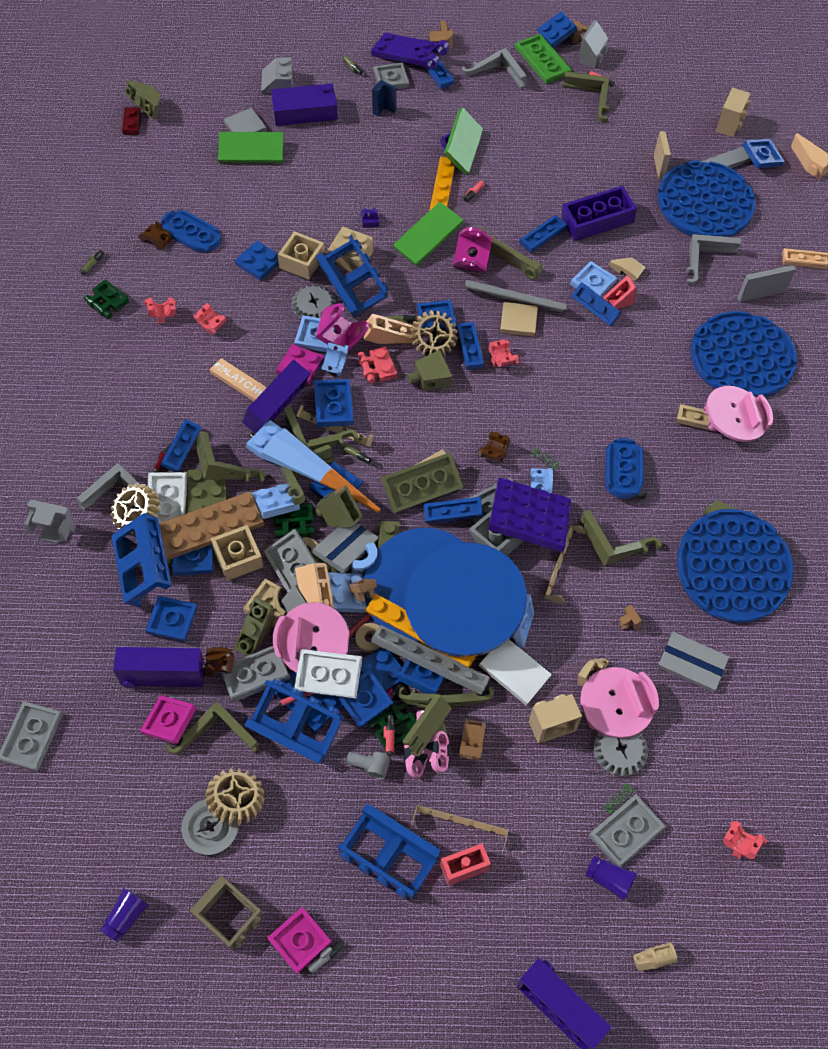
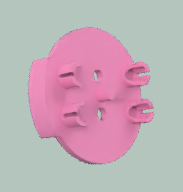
M722 386L713 390L708 396L706 406L703 409L705 410L704 413L709 416L710 421L708 425L710 426L708 428L712 431L718 430L724 436L735 441L751 442L757 440L773 423L772 409L763 395H758L756 398L752 392H747L734 386Z
M317 602L301 604L292 609L286 616H280L275 625L273 633L275 654L277 657H281L284 663L296 673L301 649L311 650L312 647L316 646L317 651L345 655L348 653L349 628L347 623L337 610L326 604ZM315 626L319 627V631L317 633H315L313 630Z
M611 667L599 670L588 678L581 691L580 704L591 729H595L601 734L613 738H628L641 733L650 724L653 715L658 710L659 698L654 683L644 672L636 674L624 668ZM613 691L615 696H611L609 692ZM616 710H621L622 714H617Z

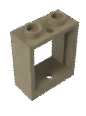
M222 875L190 910L192 915L231 951L235 947L238 949L247 939L245 937L251 929L255 930L262 922L261 917L263 916L261 910ZM226 891L253 914L231 940L204 917Z

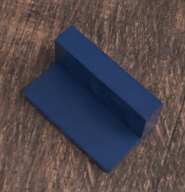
M380 80L372 89L373 114L378 116L384 109L395 113L397 109V87Z

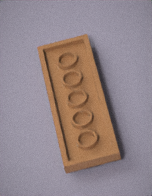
M251 491L159 523L166 560L212 545L211 538L248 525L250 531L264 526Z

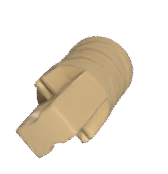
M671 942L648 948L633 955L638 971L658 969L659 967L678 962L676 951Z

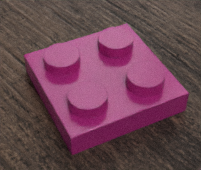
M292 344L276 369V373L279 375L294 359L310 372V376L305 384L309 386L323 363L324 356Z
M160 695L140 732L145 736L177 745L197 708L191 703Z
M303 907L267 937L296 975L332 943Z

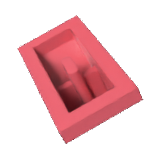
M627 275L603 298L620 309L634 303L637 287L630 276Z

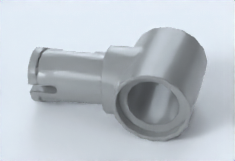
M349 752L347 758L348 765L363 768L369 776L380 780L385 779L391 761L390 756L380 752H374L373 755L369 754L368 756Z

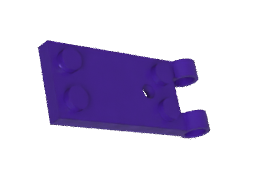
M384 33L372 48L371 55L435 69L440 59L434 53L445 55L450 49V45L445 40H440L439 43Z

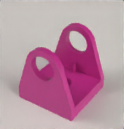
M472 227L463 229L459 233L453 267L486 273L493 238L481 229ZM470 249L477 250L478 253L475 257L468 255Z
M341 303L328 306L323 309L315 337L327 345L328 343L343 347L347 345L349 346V351L366 334L369 322L362 320L351 323L342 317L344 306ZM364 326L363 330H362L361 333L358 335L360 329Z

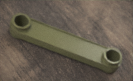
M479 228L488 234V232L484 228ZM488 234L493 238L490 251L492 254L524 272L529 279H535L541 274L543 266L540 262L529 259Z

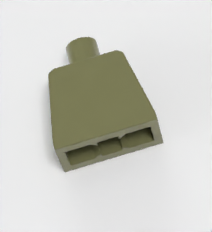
M440 350L415 362V372L407 374L409 384L419 382L424 391L449 388L452 385V375Z
M347 486L327 494L317 503V517H324L327 525L330 527H353L363 517Z

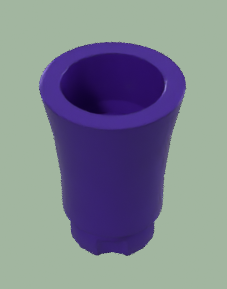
M596 856L592 859L585 876L593 879V882L603 886L623 902L637 875L636 872L626 870L605 859L601 860Z
M123 887L117 902L105 919V924L101 927L100 931L114 941L119 942L149 904Z

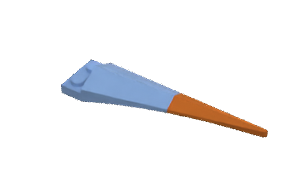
M271 420L246 443V448L260 458L295 471L333 490L347 486L355 501L380 513L378 506L288 430L282 429Z

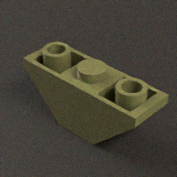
M127 80L126 96L153 120L156 119L161 93L152 85Z
M254 597L235 644V650L245 656L257 652L268 637L275 620L272 605L258 597Z

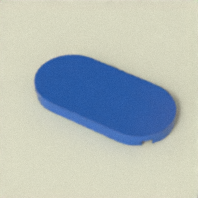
M178 210V212L170 211L161 219L163 229L171 234L172 239L196 252H211L221 243L220 232L215 226L185 210Z
M619 438L609 444L606 449L605 487L615 497L622 499L633 498L643 488V449L631 439Z

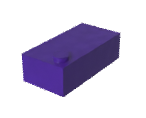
M333 83L271 89L276 126L338 120Z
M622 185L562 204L561 219L567 223V229L573 240L577 241L634 223L637 208Z
M293 359L247 408L242 423L256 434L269 420L273 422L284 410V407H287L304 388L310 372Z
M116 647L113 671L120 685L125 688H135V686L203 687L204 669L202 665H205L200 648Z
M538 958L519 980L516 987L580 1049H594L611 1029V1026L553 972L555 969L548 961H542Z

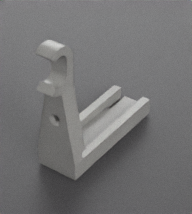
M506 48L479 63L474 61L473 68L465 69V66H462L463 75L471 76L481 71L500 67L502 64L520 89L526 87V74Z
M693 234L689 243L690 267H687L685 271L687 274H693V279H687L685 284L693 286L698 280L699 251L737 254L738 247L741 245V238Z
M117 463L77 497L79 507L85 511L120 480H122L121 482L126 487H128V484L134 486L138 482Z

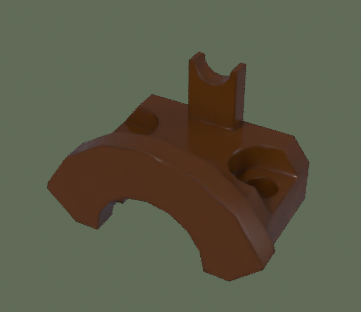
M157 220L155 225L151 224L138 236L144 243L147 240L152 242L157 250H162L172 240L171 234L164 230L162 223L159 224Z
M490 432L488 442L484 448L480 447L478 456L496 462H503L504 457H506V450L510 445V437L497 432Z
M223 647L207 649L205 654L206 665H202L204 669L203 675L209 678L213 676L215 671L226 674L232 673L235 657L233 655L234 650Z

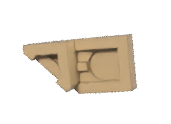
M633 258L616 259L608 263L617 273L623 271L634 281L645 269L641 263Z
M600 658L586 663L578 674V685L583 687L588 678L594 672L605 669L609 661Z

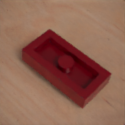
M140 107L124 108L123 135H139Z

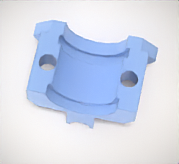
M328 343L322 370L337 373V376L340 377L349 346L345 345L343 347Z
M531 468V487L552 493V468Z
M374 542L368 543L365 546L366 559L353 561L351 566L352 574H363L364 576L366 569L375 563L377 547Z

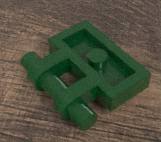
M106 279L92 289L94 293L92 297L90 295L84 297L88 306L95 308L98 314L102 317L105 316L107 319L112 317L110 309L117 312L129 303V298Z
M312 503L299 504L300 510L274 516L275 526H283L282 530H275L276 538L284 537L294 529L298 531L301 537L314 535V527H306V524L313 523ZM300 524V528L289 529V525Z
M404 702L399 705L394 704L390 707V710L378 715L368 723L371 729L377 726L381 728L375 732V736L385 752L386 738H384V726H386L388 715H393L397 719L394 721V747L403 743L402 741L417 721L411 712L406 715L402 714L403 711L407 710Z

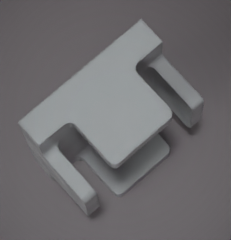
M30 499L28 504L30 512L24 524L29 533L33 534L37 525L44 526L40 536L41 540L59 544L60 540L66 541L70 532L74 533L76 525L68 507Z

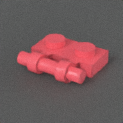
M386 346L370 350V357L365 356L364 352L358 353V362L363 367L364 377L369 383H374L375 377H379L380 382L397 378V371ZM369 365H374L375 369L370 368Z

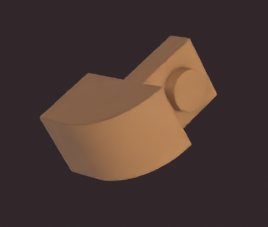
M440 21V31H429V41L439 43L440 40H445L449 43L451 49L453 31H450V27H447L446 21Z
M465 719L459 757L480 761L486 723Z

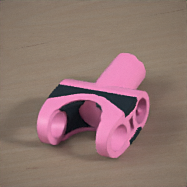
M423 711L417 712V720ZM437 731L419 757L411 754L412 751L408 745L404 746L406 769L411 777L417 778L423 775L428 759L435 772L440 773L447 770L449 764V739L444 731ZM438 759L441 761V767L438 764ZM414 764L416 766L417 772L414 771Z

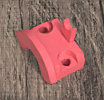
M152 298L144 301L147 306L148 315L150 317H158V324L161 322L165 324V317H174L176 314V301L173 298H168L163 304L155 303Z
M208 303L193 316L198 324L212 335L227 321L226 317L218 315Z
M503 339L490 342L489 352L492 355L490 363H493V367H496V364L498 367L519 364L518 356H513L510 352V342Z
M732 821L723 842L725 846L734 850L732 856H736L740 860L743 855L751 860L756 857L761 846L765 845L767 840L761 834L757 836L748 834L743 830L741 823Z

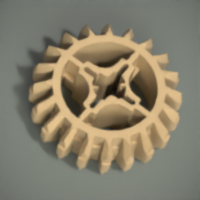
M430 310L429 316L424 312L423 317H417L418 322H413L414 327L411 328V332L414 334L410 338L416 339L412 344L418 345L417 351L423 349V356L426 352L430 355L439 350L442 356H445V351L450 353L451 347H455L454 341L458 339L455 334L458 333V330L453 329L456 323L450 324L452 318L446 319V313L440 316V311H437L436 315H434L433 310ZM428 322H434L433 326L430 328H421L424 324ZM439 323L446 328L447 333L440 329ZM436 327V329H435L436 337L434 338V341H433L432 331H434V328ZM421 335L429 340V345L422 340ZM447 340L445 344L435 347L437 341Z
M135 483L134 486L128 484L127 489L122 488L121 494L116 493L118 498L113 500L115 504L110 507L113 511L110 514L113 518L112 522L120 530L143 513L159 518L157 512L161 511L160 507H158L161 502L158 500V494L151 487Z
M232 768L229 769L228 773L222 770L220 776L215 775L213 781H210L205 794L207 797L205 803L209 805L208 811L213 812L214 819L221 817V824L225 820L228 821L229 826L233 822L240 826L242 820L248 823L250 817L255 819L257 812L261 811L262 804L264 803V789L261 788V781H256V775L249 777V771L241 773L240 768L237 772H233ZM230 786L227 790H223L222 793H219L220 790H222L223 788ZM252 800L247 806L240 808L242 804Z

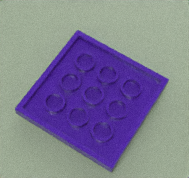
M498 478L488 530L564 552L571 499L528 485L519 484L509 479Z

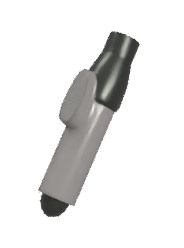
M339 941L324 949L320 956L307 966L305 973L313 974L327 961L336 956L344 947L343 944Z

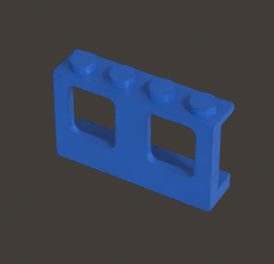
M351 235L349 236V242L325 256L321 253L316 258L352 318L388 298L387 291L389 288L384 281L381 282L378 278L380 276L378 270L375 267H371V260L367 253L363 254L361 251L362 246L358 239L354 240ZM354 250L363 264L347 275H342L335 264V260ZM372 278L380 293L368 301L360 303L352 288L366 279Z
M143 513L111 535L124 604L140 607L142 606L140 598L157 587L168 589L172 586L158 518ZM135 530L137 548L131 552L129 538L125 536ZM141 564L144 582L138 586L134 568Z
M274 678L273 681L266 680L264 684L267 687L252 718H248L244 726L316 763H323L345 717L340 714L341 710L330 705L327 708L321 705V700L313 696L309 699L303 696V691L294 687L289 689L285 687L286 683ZM276 690L297 700L285 724L266 714ZM313 708L333 718L332 724L322 742L305 735L302 731Z
M367 803L362 810V816L343 844H339V856L347 863L352 861L357 864L358 869L362 873L375 876L377 878L376 881L386 888L390 886L395 889V894L404 900L408 898L412 901L439 859L441 850ZM364 830H369L385 841V845L372 864L351 851ZM402 853L414 859L422 866L409 888L387 874L398 856Z

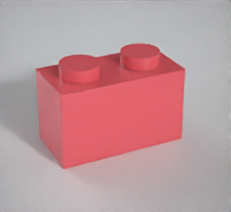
M483 843L441 858L440 867L448 886L487 872L491 866Z

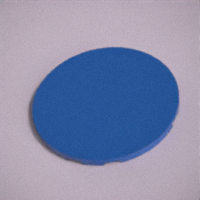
M696 160L689 161L687 164L677 165L665 174L658 189V204L664 217L676 229L690 236L693 234L721 237L734 236L746 228L755 211L754 192L745 182V178L730 167L710 161L707 163Z
M724 312L709 318L708 321L697 329L691 343L692 363L699 376L714 389L722 386H734L747 392H752L756 398L758 395L768 397L781 391L790 382L796 369L797 353L788 334L782 328L779 329L768 318L761 315L759 317L751 315L749 312Z
M738 509L716 510L696 520L683 535L677 551L678 576L686 594L705 613L731 623L752 622L768 616L785 600L793 581V561L786 542L777 533L778 531L769 522L760 519L755 514Z
M416 528L404 531L390 538L377 550V559L372 566L366 569L364 579H375L377 587L374 588V595L377 594L406 610L405 592L407 584L419 563L440 548L464 542L451 533L435 528ZM364 593L365 603L368 607L373 598H367L366 593ZM372 616L374 621L379 626L382 625L411 640L421 643L416 639L408 636L407 634L397 630L396 628Z
M479 543L451 544L434 551L415 568L405 592L406 613L416 635L432 649L455 657L483 655L505 644L520 627L527 607L525 582L515 563L499 550Z

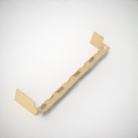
M301 405L297 417L317 424L316 415H314V418L311 416V413L302 411L304 406ZM342 426L324 427L336 433L345 431L343 430L345 427ZM358 434V442L370 447L374 435L370 434L369 438L366 436L362 438L359 437L362 434Z
M570 526L567 533L566 547L564 552H560L544 599H550L554 603L566 604L562 596L550 595L551 588L554 586L558 575L557 572L560 569L563 555L566 553L573 531L576 530L577 533L586 534L582 526Z
M419 805L416 807L412 820L413 825L416 812H420L444 820L449 819L466 826L470 825L488 832L492 831L496 834L505 835L506 839L508 835L507 829Z

